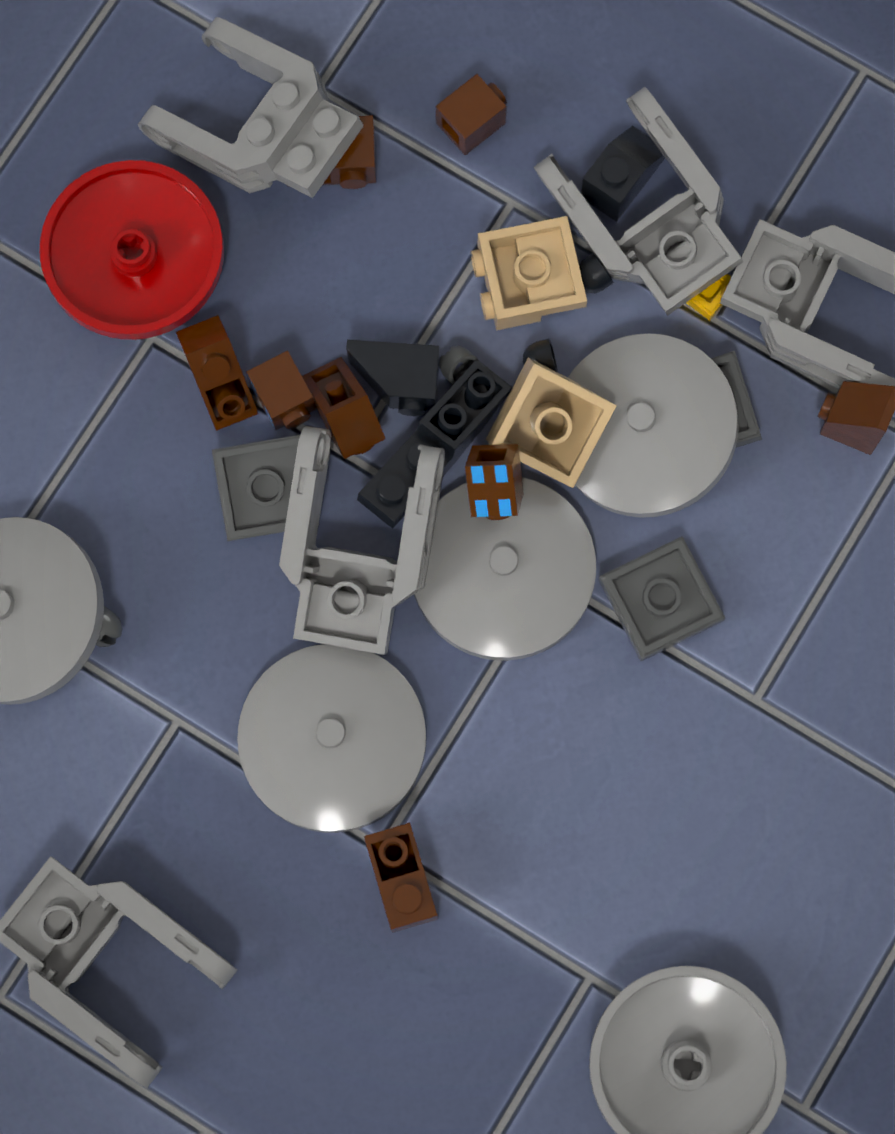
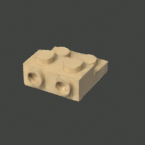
M567 216L478 233V249L471 251V261L475 277L484 276L487 292L480 293L485 320L494 319L496 330L541 322V316L586 307V293Z

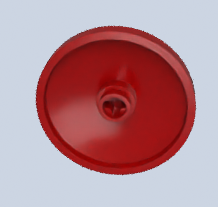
M143 160L108 163L96 167L75 179L63 190L51 206L40 237L39 251L42 272L50 291L60 307L73 320L88 330L117 339L136 340L159 336L172 331L190 320L200 311L214 292L224 261V242L221 226L215 209L204 192L192 180L177 170L162 164Z

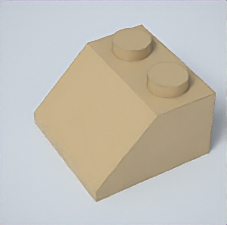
M528 357L486 440L489 445L518 444L520 462L574 488L617 405Z

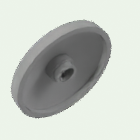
M662 334L625 336L608 342L591 352L568 376L569 379L617 405L575 484L578 490L595 504L614 513L630 517L663 516L680 511L700 500L719 482L726 472L735 453L738 441L739 416L736 401L728 380L721 369L707 354L694 345Z
M523 477L524 495L518 516H510L503 520L471 517L467 483L453 489L438 501L425 587L414 594L424 618L441 638L455 648L483 659L497 661L518 660L537 655L555 646L581 620L591 600L595 585V549L589 530L582 517L559 493L546 485Z
M11 517L0 519V704H23L54 693L68 683L82 669L99 638L104 615V598L100 577L95 565L86 551L73 538L45 522L30 518Z
M327 644L314 645L283 657L266 670L254 684L246 698L239 719L238 753L244 774L259 799L277 816L293 825L311 831L323 833L348 832L371 825L392 812L409 794L424 762L426 751L425 720L420 702L412 686L398 669L387 660L372 652Z
M695 966L670 967L649 973L625 987L607 1006L592 1038L589 1054V1073L592 1091L603 1117L616 1134H762L773 1120L785 1089L786 1054L783 1039L773 1016L765 1004L749 988L736 979L712 969Z

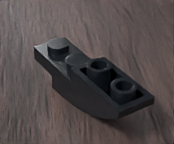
M476 359L419 421L417 430L358 493L357 501L393 529L405 516L409 487H414L417 465L421 453L418 446L426 445L444 449L443 478L509 395L512 386Z

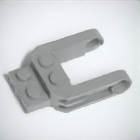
M219 17L214 18L201 37L207 47L212 45L225 56L237 61L241 69L273 84L238 133L237 141L230 144L155 105L150 106L138 123V127L150 140L160 147L248 193L269 188L273 184L272 181L278 180L313 198L363 128L360 118L328 102L326 86L321 81L320 75L316 72L312 62Z
M643 87L629 97L626 102L644 130L688 188L687 192L675 195L626 230L623 237L616 241L572 180L570 181L552 154L533 168L613 280L645 284L668 316L743 263V260L719 227L724 203L721 188L646 87Z
M760 219L742 255L743 263L736 267L720 304L761 322L759 329L770 357L837 388H840L843 381L895 386V379L873 369L875 364L807 334L838 269L895 294V252L835 225L813 231L811 235L801 238Z
M304 426L297 447L279 563L287 578L300 591L293 638L385 655L388 653L395 607L425 587L444 470L445 451L443 448L418 446L421 453L418 460L414 487H409L398 561L392 557L334 547L320 549L316 546L331 448V432L329 429Z
M50 856L1 918L0 943L27 963L29 993L32 1001L124 1073L148 1088L163 1067L70 994L69 987L81 979L120 929L121 921L125 916L133 920L185 962L190 963L205 974L221 989H224L237 972V969L126 882L119 881L89 886L59 861Z

